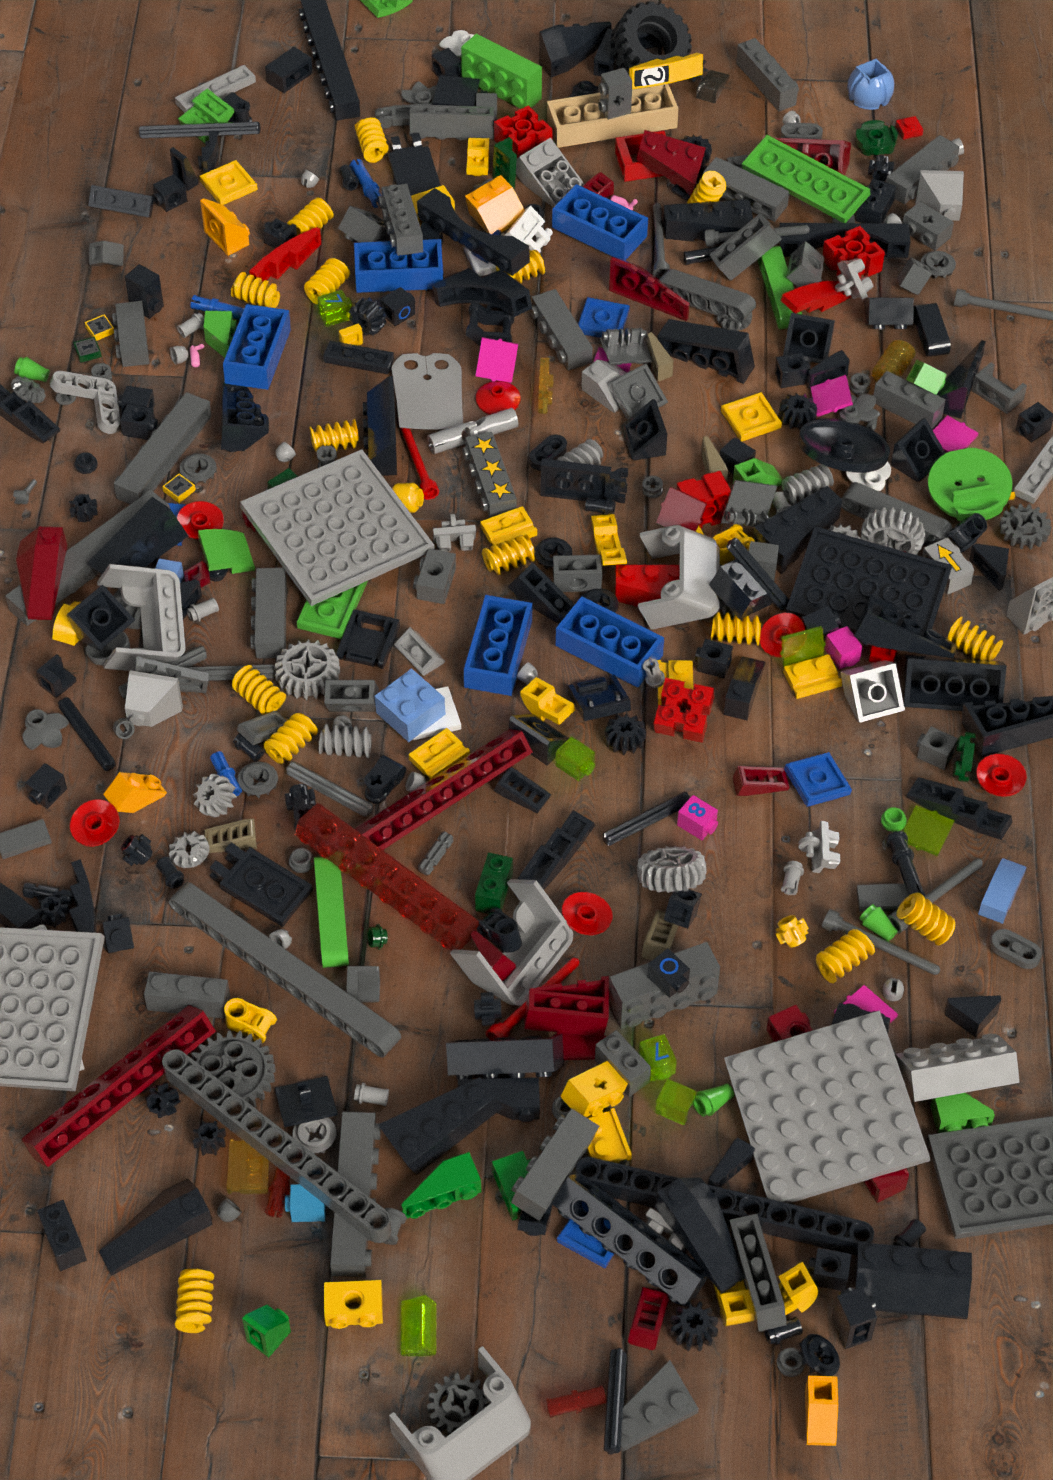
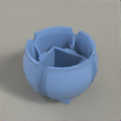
M877 59L856 66L852 71L847 84L849 99H854V105L869 110L879 109L880 104L886 106L894 93L895 83L892 73Z

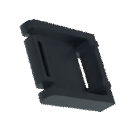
M353 610L336 656L342 660L343 656L346 655V661L375 667L376 662H378V668L384 669L400 628V620ZM364 623L384 627V632L362 627Z
M615 674L609 676L611 685L607 684L605 677L577 683L578 692L573 684L567 685L569 696L583 721L631 711L630 699Z

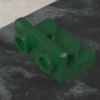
M508 137L494 145L493 179L501 175L514 189L517 155L512 151L513 140Z

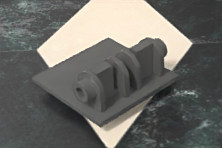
M626 328L625 336L623 329H607L606 332H602V338H599L609 364L621 365L625 363L643 364L645 362H653L644 340L647 338L646 330L631 328L630 333V329Z
M735 480L721 523L755 527L771 518L768 516V512L777 486Z

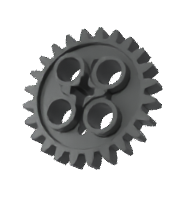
M228 1031L227 1037L223 1038L220 1033H217L216 1041L207 1038L208 1046L200 1044L198 1046L200 1053H192L193 1060L207 1071L212 1067L218 1068L215 1071L208 1072L227 1087H233L232 1091L254 1107L257 1106L256 1098L265 1100L263 1091L271 1092L270 1083L275 1082L273 1073L276 1072L275 1064H272L274 1063L273 1054H269L268 1046L262 1047L261 1039L253 1042L252 1034L243 1038L242 1031H239L236 1037H232L231 1031ZM233 1054H241L238 1057H231ZM248 1073H255V1075L251 1077L245 1076ZM196 1080L193 1081L191 1084H197L200 1081ZM213 1096L210 1099L215 1100L218 1099L220 1096Z

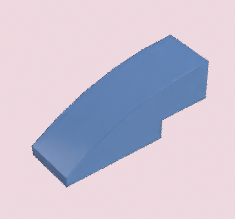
M1002 858L982 900L978 915L1003 924L1026 871L1025 866Z

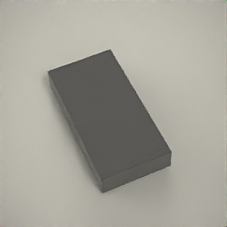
M275 710L240 723L237 731L252 745L270 739L271 735L276 733L286 720Z
M43 819L0 833V853L2 859L52 843Z
M905 884L857 885L856 888L859 912L865 911L872 904L877 908L881 907L883 911H894L909 896Z

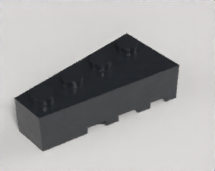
M749 200L664 205L663 226L665 238L694 242L695 239L705 241V230L714 229L719 231V233L736 232L753 219Z
M151 497L87 562V565L97 578L102 576L109 564L144 568L189 535L171 509L154 497Z
M553 1034L548 1039H542L540 1035L521 1037L520 1040H515V1037L494 1038V1041H489V1038L452 1040L446 1043L448 1076L456 1075V1080L472 1079V1075L482 1074L483 1079L499 1078V1074L509 1073V1078L525 1077V1073L535 1072L536 1077L552 1076V1072L564 1066L562 1034Z
M481 1077L386 1120L378 1124V1126L407 1166L417 1175L504 1107Z

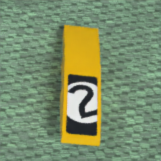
M694 53L685 57L674 56L665 60L654 59L629 68V76L632 79V89L669 84L702 75L703 54Z

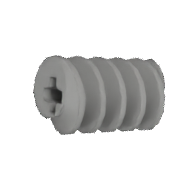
M587 439L584 443L579 444L578 447L573 448L557 460L601 465L600 458L603 457V452L595 440Z
M819 464L817 467H811L809 470H803L801 473L787 476L782 480L781 485L785 497L791 505L796 504V498L798 501L804 499V495L808 497L827 485L833 486L834 479L830 469L823 464Z
M325 724L320 733L319 754L321 755L325 748L327 755H332L335 749L336 755L341 756L345 749L347 757H350L355 750L358 758L362 756L363 751H365L366 757L370 758L372 735L369 734L367 726L364 727L362 733H359L357 726H354L353 731L349 732L348 726L345 725L342 732H339L337 724L334 725L332 731H329L328 724Z

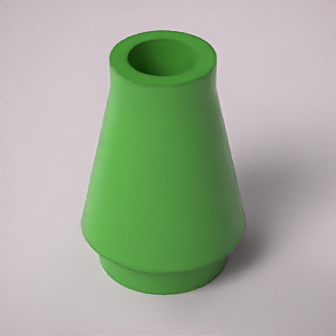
M20 357L16 363L14 373L22 378L26 377L31 380L46 382L50 370L28 357Z
M874 904L869 906L859 918L863 922L862 925L888 942L898 932L882 908H877Z
M727 1083L699 1091L693 1098L694 1108L703 1117L706 1115L712 1116L728 1100L734 1097V1091Z

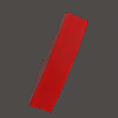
M315 227L283 243L262 258L249 270V274L254 276V280L259 277L263 282L270 277L278 280L289 267L298 270L321 245L320 228Z
M823 281L798 287L784 293L780 301L797 314L803 310L810 313L819 309L823 312L852 298V296H846L844 291H836L835 286L839 281Z

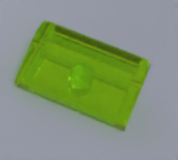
M426 1295L401 1301L402 1356L436 1355V1302Z

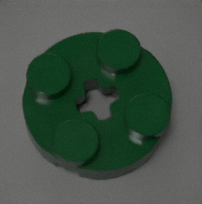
M866 121L861 125V128L856 130V145L865 156L891 154L894 152L897 144L898 134L896 129L892 125L890 127L884 125V121Z
M965 732L964 736L958 737L956 751L960 752V759L954 762L953 776H957L959 782H969L970 777H965V772H971L975 743H970V738L974 739L975 733Z

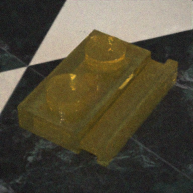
M540 358L538 413L547 414L548 405H552L553 391H549V388H553L554 374H549L550 358Z
M230 1139L227 1178L228 1194H232V1192H240V1194H268L269 1160L244 1140L234 1141V1139Z

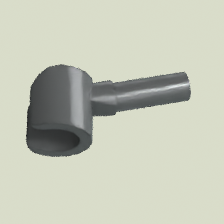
M35 479L24 490L14 491L13 496L16 497L15 504H28L29 494L37 484Z

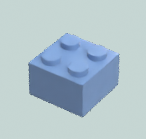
M412 668L375 695L376 713L408 742L446 715L444 696Z

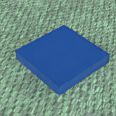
M587 297L578 325L584 335L602 338V332H606L607 329H624L630 305Z
M829 752L790 762L784 767L785 772L806 807L851 794L852 789Z
M582 1201L583 1209L588 1212L587 1203ZM604 1218L605 1226L610 1229L611 1224L609 1220ZM569 1219L557 1237V1242L597 1265L606 1268L615 1253L604 1249L601 1245L602 1242L594 1236H589L582 1232L579 1228L580 1225Z

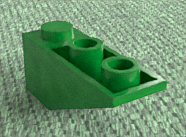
M470 1152L443 1161L401 1204L402 1213L406 1215L407 1219L419 1218L430 1210L436 1208L444 1209L453 1202L461 1199L469 1200L477 1196L478 1193H481V1179Z

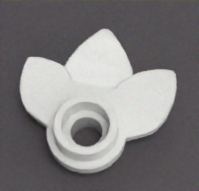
M464 30L455 31L452 36L444 38L439 43V47L449 48L460 58L461 46L474 35L468 34Z
M887 461L886 465L879 470L864 473L846 471V475L852 483L858 482L881 491L885 486V480L891 475V467Z

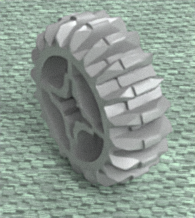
M883 507L882 511L875 509L874 513L868 514V517L862 524L861 539L917 555L924 544L925 529L923 523L919 522V517H912V512L905 513L903 508L895 510L892 507L891 510Z
M309 639L306 643H301L298 640L295 646L289 643L288 649H282L281 655L277 656L274 666L276 681L279 683L281 690H286L288 696L294 694L296 699L304 696L306 701L309 696L317 699L318 694L325 695L326 680H339V658L335 656L333 649H329L327 643L320 645L318 640L315 643H311Z
M666 846L665 848L649 850L641 855L637 865L639 882L642 883L643 887L651 891L657 890V892L666 891L669 893L675 891L678 893L681 890L687 891L688 888L694 889L697 885L703 883L707 873L706 861L701 852L695 851L693 848L687 849L685 846Z

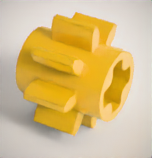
M790 915L778 922L779 928L776 929L777 933L775 935L780 944L786 942L789 947H796L806 940L805 935L808 934L807 930L809 928L804 918L797 920L795 915Z

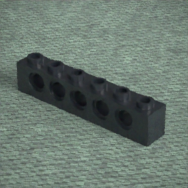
M580 1172L567 1177L551 1203L558 1208L559 1214L567 1219H572L580 1225L579 1228L582 1232L589 1236H594L602 1242L601 1245L604 1249L611 1253H616L624 1259L623 1262L626 1266L633 1270H638L646 1276L645 1279L648 1283L655 1287H660L668 1293L670 1300L676 1304L685 1306L688 1301L692 1302L695 1300L709 1278L695 1260ZM582 1201L587 1203L588 1212L583 1209ZM604 1218L609 1220L611 1224L610 1229L605 1226ZM626 1235L631 1237L633 1246L627 1243ZM648 1252L654 1255L655 1263L649 1260ZM670 1269L677 1273L678 1280H674L671 1277Z

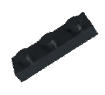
M91 185L88 206L151 218L155 196Z
M330 340L323 357L325 363L389 374L394 361V352Z

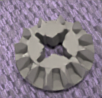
M195 831L192 834L184 832L183 836L175 837L174 843L169 845L170 852L168 853L176 866L192 868L198 866L207 858L209 843L204 835H199ZM187 844L191 845L192 847L190 851L191 855H189L188 852H186Z
M330 1118L298 1124L293 1128V1138L313 1154L319 1152L324 1154L326 1149L333 1147L335 1138H337L336 1127ZM319 1131L320 1139L315 1137L313 1140H310L309 1133Z

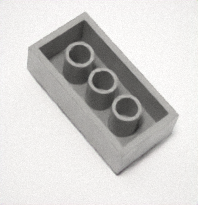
M985 1034L981 1039L975 1040L963 1038L957 1040L956 1043L947 1045L935 1043L930 1045V1048L925 1049L908 1048L903 1053L896 1054V1060L908 1095L914 1102L1019 1083L1017 1052L997 1034Z

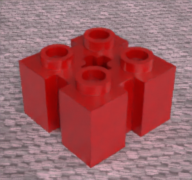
M528 105L515 111V116L512 118L507 115L494 121V141L498 143L510 137L513 140L512 151H514L518 159L521 155L547 139H552V128L544 120L538 121V114Z
M861 226L847 231L843 238L837 235L824 241L823 247L824 263L831 271L837 270L836 276L841 274L837 263L856 258L862 259L865 269L858 273L860 279L861 275L870 277L882 271L885 252L876 242H869L870 236Z
M721 471L707 473L698 481L692 478L677 483L678 490L707 503L701 518L702 523L699 524L701 529L703 524L710 523L713 526L721 523L731 493V489Z
M665 677L661 693V703L663 706L658 705L654 720L655 733L674 737L675 731L683 733V739L703 743L707 728V715L710 716L714 700V688L694 684L693 689L685 688L684 681ZM687 708L686 712H680V709Z

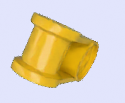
M739 524L733 525L726 531L713 537L719 546L720 565L727 564L735 559L727 549L729 540L738 538L747 550H749L750 542H755L752 537H748L743 532V528Z
M240 998L229 1000L224 1007L225 1022L228 1029L237 1033L242 1031V1035L246 1037L252 1034L254 1042L261 1039L262 1043H264L267 1031L277 1021L276 1016L269 1010L257 1007ZM234 1013H240V1014H242L241 1016H238V1017L232 1016V1014H234Z

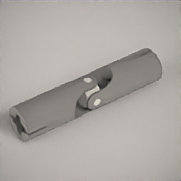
M509 408L484 416L477 421H470L427 435V441L431 452L437 454L466 444V439H462L461 436L464 429L468 436L492 432L495 435L517 428L519 422L515 410Z

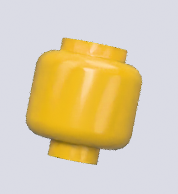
M397 483L393 486L392 490L410 513H415L423 505L424 494L417 484Z

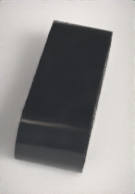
M937 303L914 305L913 320L926 357L950 354V339Z

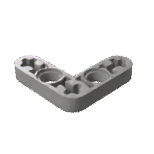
M56 371L50 380V387L55 392L94 399L99 429L107 434H113L117 431L120 425V412L116 386L112 381L65 371ZM78 383L84 384L88 388H82L78 385ZM102 403L108 404L112 409L104 407Z

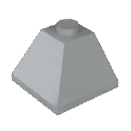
M920 170L915 204L921 201L951 221H959L963 200L964 172Z
M596 360L582 371V390L615 413L620 409V406L607 384L627 372L615 364H609L608 361Z
M130 670L125 712L127 719L133 725L152 727L182 712L183 704L178 678Z

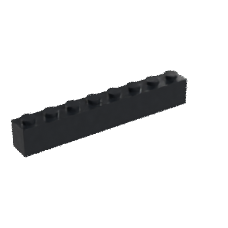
M301 0V8L298 9L299 19L302 21L304 34L308 33L306 35L309 47L312 46L311 55L312 59L315 60L316 71L321 73L319 74L321 86H325L324 95L326 100L329 99L330 113H334L336 121L360 117V101L326 0Z

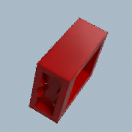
M665 131L654 132L666 136ZM643 134L615 138V155L624 182L663 176L660 173H655L640 162H632L630 155L638 154Z

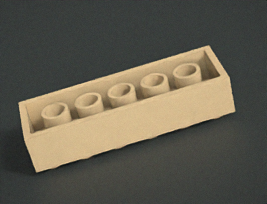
M669 84L632 89L631 114L609 120L599 110L598 100H600V93L547 101V123L552 128V136L558 148L614 139L616 137L644 134V130L651 132L677 128L678 106Z

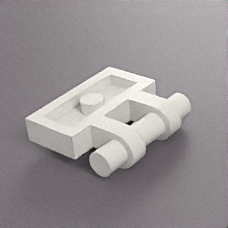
M529 206L507 231L505 236H514L529 245V250L536 249L540 253L542 246H546L550 241V236L553 232L549 228L544 230L541 227L545 221ZM534 235L536 236V242L531 239Z

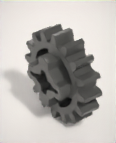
M1019 504L1018 509L1010 506L1009 512L1004 511L1003 517H1001L999 525L1001 527L1000 534H1005V541L1011 540V546H1014L1016 543L1019 544L1020 549H1023L1024 545L1032 549L1033 544L1041 547L1042 542H1047L1048 536H1050L1052 528L1050 526L1051 519H1046V512L1039 513V507L1031 509V504H1028L1027 508H1023V505Z
M455 1373L454 1380L452 1381L447 1376L444 1377L443 1386L435 1383L434 1390L436 1393H429V1401L432 1403L427 1404L428 1412L432 1413L430 1415L431 1424L438 1422L437 1429L440 1432L447 1429L448 1436L472 1418L471 1411L476 1409V1405H479L476 1414L487 1407L490 1402L488 1399H485L483 1389L480 1390L481 1381L477 1380L471 1383L470 1375L468 1374L464 1380H460L459 1374ZM447 1395V1400L439 1407L442 1398ZM454 1399L461 1407L464 1406V1413L459 1406H454Z

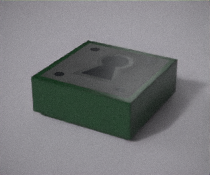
M95 337L73 342L80 363L102 357Z

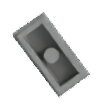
M411 627L394 643V646L423 676L445 662L433 647Z

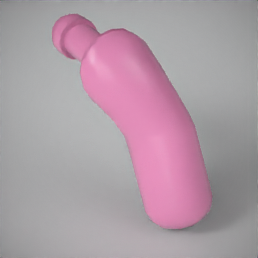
M615 195L610 198L611 201L630 210H633V206L638 203L636 199L629 203L626 199Z
M203 344L195 347L192 345L189 348L191 365L195 368L200 366V357L197 350L203 349Z

